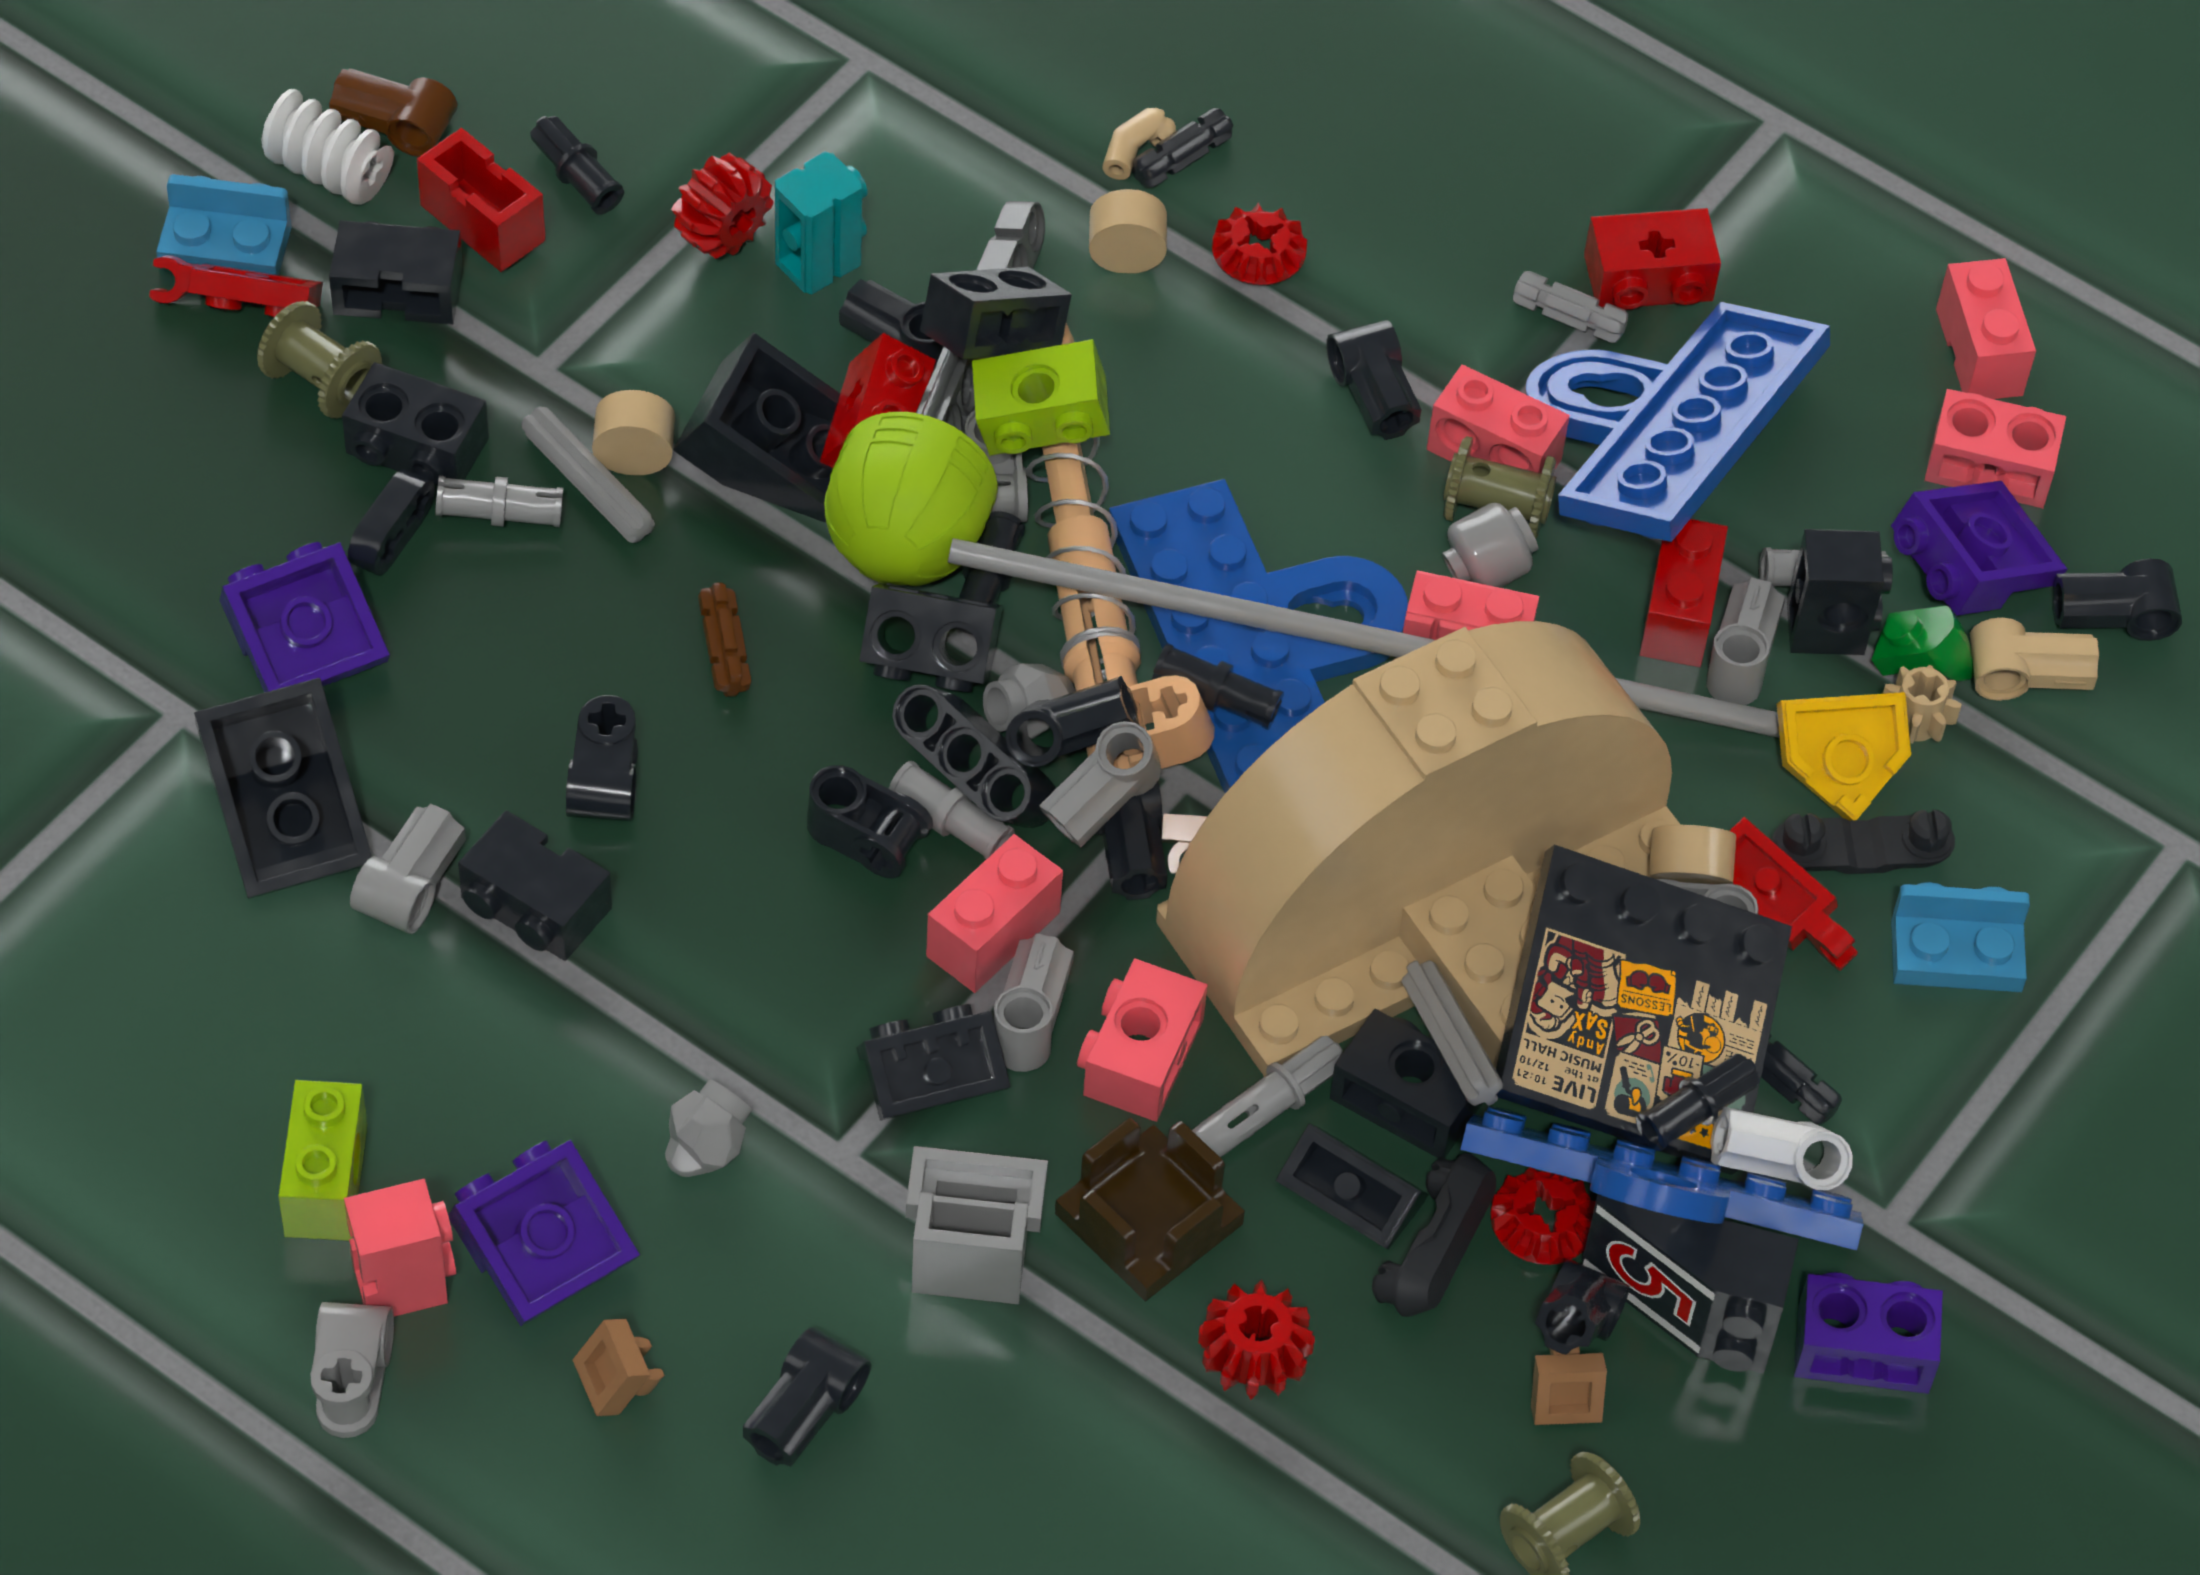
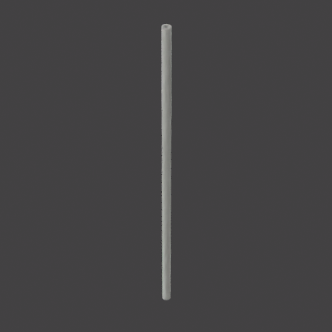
M952 538L947 562L1397 658L1435 641L1425 637ZM1616 678L1639 709L1780 738L1778 714L1775 711Z

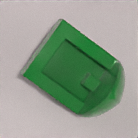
M1937 606L1888 614L1871 659L1882 676L1898 674L1899 669L1903 666L1910 671L1914 668L1931 665L1950 680L1961 682L1973 678L1972 652L1967 634L1949 607Z

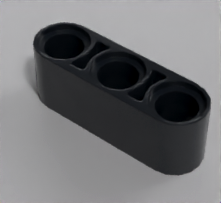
M927 685L908 687L898 696L894 704L892 717L895 728L900 735L983 812L995 820L1023 828H1035L1049 820L1039 805L1055 790L1054 784L1038 767L1021 764L1013 758L1007 748L1006 738L962 698ZM937 704V721L931 729L927 730V714L930 708ZM979 743L981 758L977 766L970 770L968 763L969 754L972 748ZM1022 782L1025 790L1024 799L1021 805L1014 810L1011 802L1012 793Z

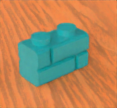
M826 151L805 162L803 170L795 168L775 180V264L804 293L811 295L831 284L833 276L841 278L861 266L862 237L867 234V227L862 217V199L868 194L866 183L857 169L850 165L845 166L833 153Z

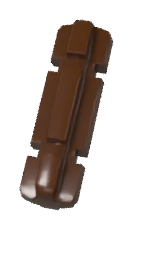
M716 582L709 588L701 589L698 601L701 616H704L703 628L710 664H713L711 671L714 688L717 691H722L725 697H736L738 692L747 691L750 688L751 676L749 665L745 663L747 655L739 615L735 616L738 612L735 592L730 588H726L724 583Z

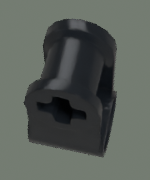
M613 695L597 696L589 700L581 708L578 716L573 760H570L566 788L567 817L632 821L636 797V765L638 757L637 740L635 738L636 720L635 711L630 703L621 697Z
M831 765L818 771L813 776L809 786L807 830L811 837L819 844L830 847L861 863L866 869L884 878L899 877L906 866L905 856L917 839L925 838L933 827V820L929 812L913 798L902 793H896L859 774L853 768L843 765ZM838 804L846 808L834 809L828 807V805Z

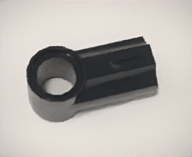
M860 279L848 291L847 298L839 310L841 326L870 342H873L882 333H885L935 359L933 371L944 347L920 331L925 302L913 304L872 280L866 282Z
M1388 320L1328 335L1326 350L1333 377L1341 387L1349 385L1372 435H1380L1384 440L1397 438L1405 435L1408 429L1420 422L1422 409L1402 369L1401 347L1395 329Z
M2149 558L2132 562L2125 566L2120 573L2056 574L2053 584L2052 610L2055 625H2059L2060 629L2127 628V632L2131 637L2138 640L2153 641L2171 636L2182 625V615L2173 568L2168 562L2161 559Z
M1122 676L1051 700L1035 701L1017 714L1008 725L1005 736L1007 748L1013 758L1021 764L1031 767L1044 766L1056 757L1095 745L1103 730L1114 723L1126 721L1139 725L1138 709L1131 689L1126 685ZM1029 719H1040L1050 726L1054 736L1051 747L1038 746L1031 741L1027 732Z
M1159 781L1146 793L1131 797L1096 832V835H1103L1112 893L1121 894L1127 900L1150 898L1153 893L1167 886V870L1160 835L1162 803Z
M1567 1259L1553 1284L1549 1296L1540 1307L1535 1324L1544 1335L1545 1346L1567 1355L1574 1348L1580 1346L1588 1347L1596 1337L1607 1341L1625 1306L1630 1285L1571 1259Z
M815 1327L808 1328L796 1340L785 1358L781 1368V1378L743 1425V1438L765 1460L776 1466L785 1464L791 1467L832 1413L842 1414L855 1402L867 1382L871 1371V1362Z

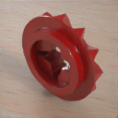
M1258 202L1252 211L1245 212L1235 207L1228 219L1218 220L1212 239V253L1219 267L1229 276L1248 284L1268 285L1290 278L1301 268L1306 257L1308 239L1304 238L1302 234L1301 222L1288 220L1283 208L1273 213L1267 212L1262 209ZM1250 234L1256 235L1260 240L1271 238L1270 249L1264 248L1260 243L1249 245Z
M1529 1167L1524 1174L1516 1177L1508 1175L1500 1190L1494 1195L1491 1207V1223L1498 1240L1515 1256L1536 1264H1559L1567 1259L1577 1257L1585 1250L1596 1201L1591 1200L1586 1193L1584 1181L1574 1182L1565 1176L1546 1171H1537L1535 1168ZM1537 1197H1541L1550 1210L1560 1209V1211L1556 1212L1552 1232H1550L1549 1225L1544 1223L1541 1215H1530L1534 1212Z

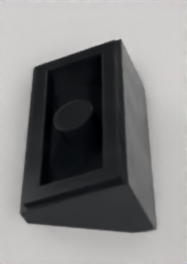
M1312 1124L1307 1126L1275 1180L1388 1250L1422 1207L1429 1195L1335 1136Z

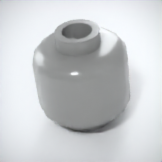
M1494 502L1477 509L1449 526L1447 534L1451 548L1443 552L1442 557L1453 578L1501 588L1531 570L1533 566L1531 553L1539 550L1533 532L1518 508L1513 507L1507 510L1500 503Z

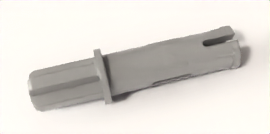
M1320 1036L1283 1064L1271 1063L1267 1066V1075L1233 1100L1227 1102L1222 1108L1192 1129V1131L1219 1157L1225 1155L1288 1108L1295 1110L1304 1106L1305 1096L1333 1076L1335 1064L1343 1054L1342 1048L1328 1036ZM1244 1112L1248 1114V1117L1234 1128H1228V1123Z

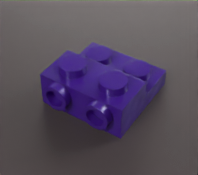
M2002 481L1913 492L1891 525L1894 530V542L1897 549L1904 555H1910L1920 565L1927 575L1926 583L1930 594L1937 600H1943L1956 616L2001 609L2012 592L2051 587L2054 584L2056 574H2063L2068 570Z
M320 542L304 545L286 556L288 562L264 570L262 564L245 567L230 575L227 579L229 584L222 586L219 601L243 655H248L264 693L319 677L322 686H326L388 662L390 654L340 542L325 548L322 547Z
M571 1139L554 1149L550 1147L547 1140L531 1147L512 1160L517 1170L494 1182L490 1173H487L468 1183L455 1193L459 1203L448 1214L450 1222L481 1274L485 1271L489 1273L520 1327L633 1262L640 1255Z

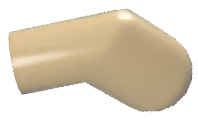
M1146 108L1117 127L1113 132L1102 169L1104 173L1117 180L1128 178L1133 168V160L1137 156L1139 148L1147 141L1156 147L1157 143L1176 132L1174 120L1165 117V112L1162 109Z

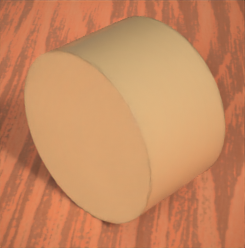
M1124 189L1109 192L1093 203L1090 209L1089 252L1092 259L1099 266L1116 273L1135 274L1148 271L1162 262L1167 251V211L1164 204L1157 197L1139 190Z
M623 390L607 395L596 407L592 444L593 455L607 469L624 475H648L662 470L672 459L675 429L674 409L662 397L646 391Z
M1664 825L1655 827L1652 830L1649 877L1654 879H1670L1684 883L1733 884L1736 834L1724 829L1698 825Z

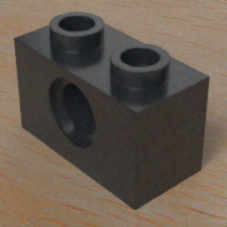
M1804 530L1787 599L1790 653L1865 655L1871 631H1880L1883 615L1881 594H1890L1893 579L1891 557H1882L1880 531Z
M1377 1009L1372 1011L1334 1067L1330 1093L1331 1100L1438 1159L1447 1157L1464 1132L1467 1122L1473 1114L1478 1112L1483 1104L1474 1106L1466 1100L1433 1039L1423 1035L1411 1022L1402 1018H1392ZM1415 1077L1422 1080L1423 1082L1411 1083L1405 1081L1402 1078Z

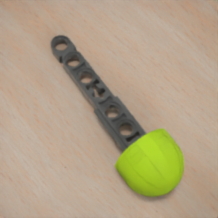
M1007 201L994 227L996 235L988 241L977 270L1017 267L1034 268L1044 241L1045 218L1043 208L1039 202ZM943 347L916 413L887 412L877 414L861 421L848 434L831 473L824 502L825 518L835 547L864 576L883 584L926 585L946 577L961 566L947 563L952 538L976 543L981 537L996 500L998 484L990 460L983 450L964 433L966 419L975 410L972 361L990 357L962 359Z

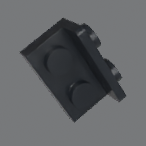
M965 1004L932 1013L935 1023L933 1025L910 1030L908 1020L904 1019L870 1028L871 1040L864 1041L856 1049L859 1060H865L880 1121L1009 1089L1011 1086L992 1012L987 1011L973 1015L971 1004Z

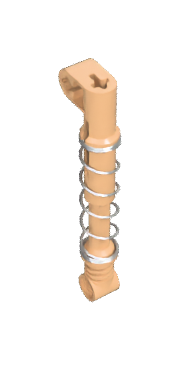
M1067 323L1062 345L1075 342ZM1094 437V445L1088 458L1083 457L1080 443H1060L1043 446V456L1029 464L1026 468V474L1032 480L1049 483L1052 502L1042 506L1035 513V521L1041 526L1050 528L1047 534L1050 554L1046 558L1116 572L1117 567L1121 574H1126L1125 568L1119 559L1113 556L1112 551L1118 535L1116 521L1107 510L1100 507L1105 501L1109 490L1107 475L1100 465L1092 461L1100 445V438ZM1042 461H1045L1046 478L1038 477L1032 473V468ZM1088 464L1094 467L1102 478L1103 490L1096 504L1091 502L1085 470ZM1053 507L1056 523L1044 522L1041 520V513ZM1096 510L1104 514L1107 520L1109 521L1112 533L1111 538L1109 536L1108 525L1103 521V519L1094 516V512ZM1056 586L1059 601L1052 607V615L1063 620L1066 643L1060 651L1061 666L1064 669V674L1074 683L1075 691L1105 682L1104 679L1108 681L1122 676L1126 685L1131 689L1138 709L1139 725L1146 730L1145 724L1154 722L1155 728L1147 730V733L1150 735L1158 753L1161 769L1189 762L1206 752L1214 739L1215 727L1196 685L1188 678L1177 675L1165 676L1138 684L1136 671L1141 664V651L1139 640L1134 635L1136 629L1135 617L1130 609L1122 603V599ZM1059 606L1061 609V614L1058 613ZM1125 614L1129 619V631L1127 630ZM1093 616L1096 618V628L1093 627ZM1096 638H1098L1103 656L1101 659H1099ZM1102 663H1104L1105 669H1101ZM1096 744L1086 747L1088 757L1095 751ZM1137 749L1125 750L1116 757L1113 766L1119 769L1132 768L1140 762L1144 752Z

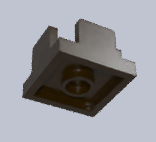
M1129 1118L1083 1154L1081 1178L1075 1186L1056 1200L1055 1215L1146 1302L1242 1226L1245 1211L1222 1188L1225 1168L1224 1161L1182 1121L1177 1122L1169 1129L1167 1138L1154 1124L1140 1134L1141 1127L1132 1118Z

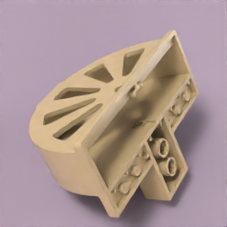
M1539 621L1500 623L1467 630L1466 627H1463L1354 678L1352 685L1319 706L1269 747L1224 794L1199 828L1178 866L1169 899L1157 905L1156 923L1197 981L1208 984L1207 996L1264 1077L1267 1075V1066L1271 1063L1283 1064L1320 1036H1328L1338 1044L1355 1036L1374 1009L1394 1017L1414 1007L1411 998L1403 986L1402 978L1408 973L1407 965L1415 960L1419 964L1430 960L1438 966L1496 1069L1545 851L1555 844L1649 877L1653 828L1664 825H1681L1666 806L1672 777L1671 757L1667 745L1588 642L1573 630L1557 624Z

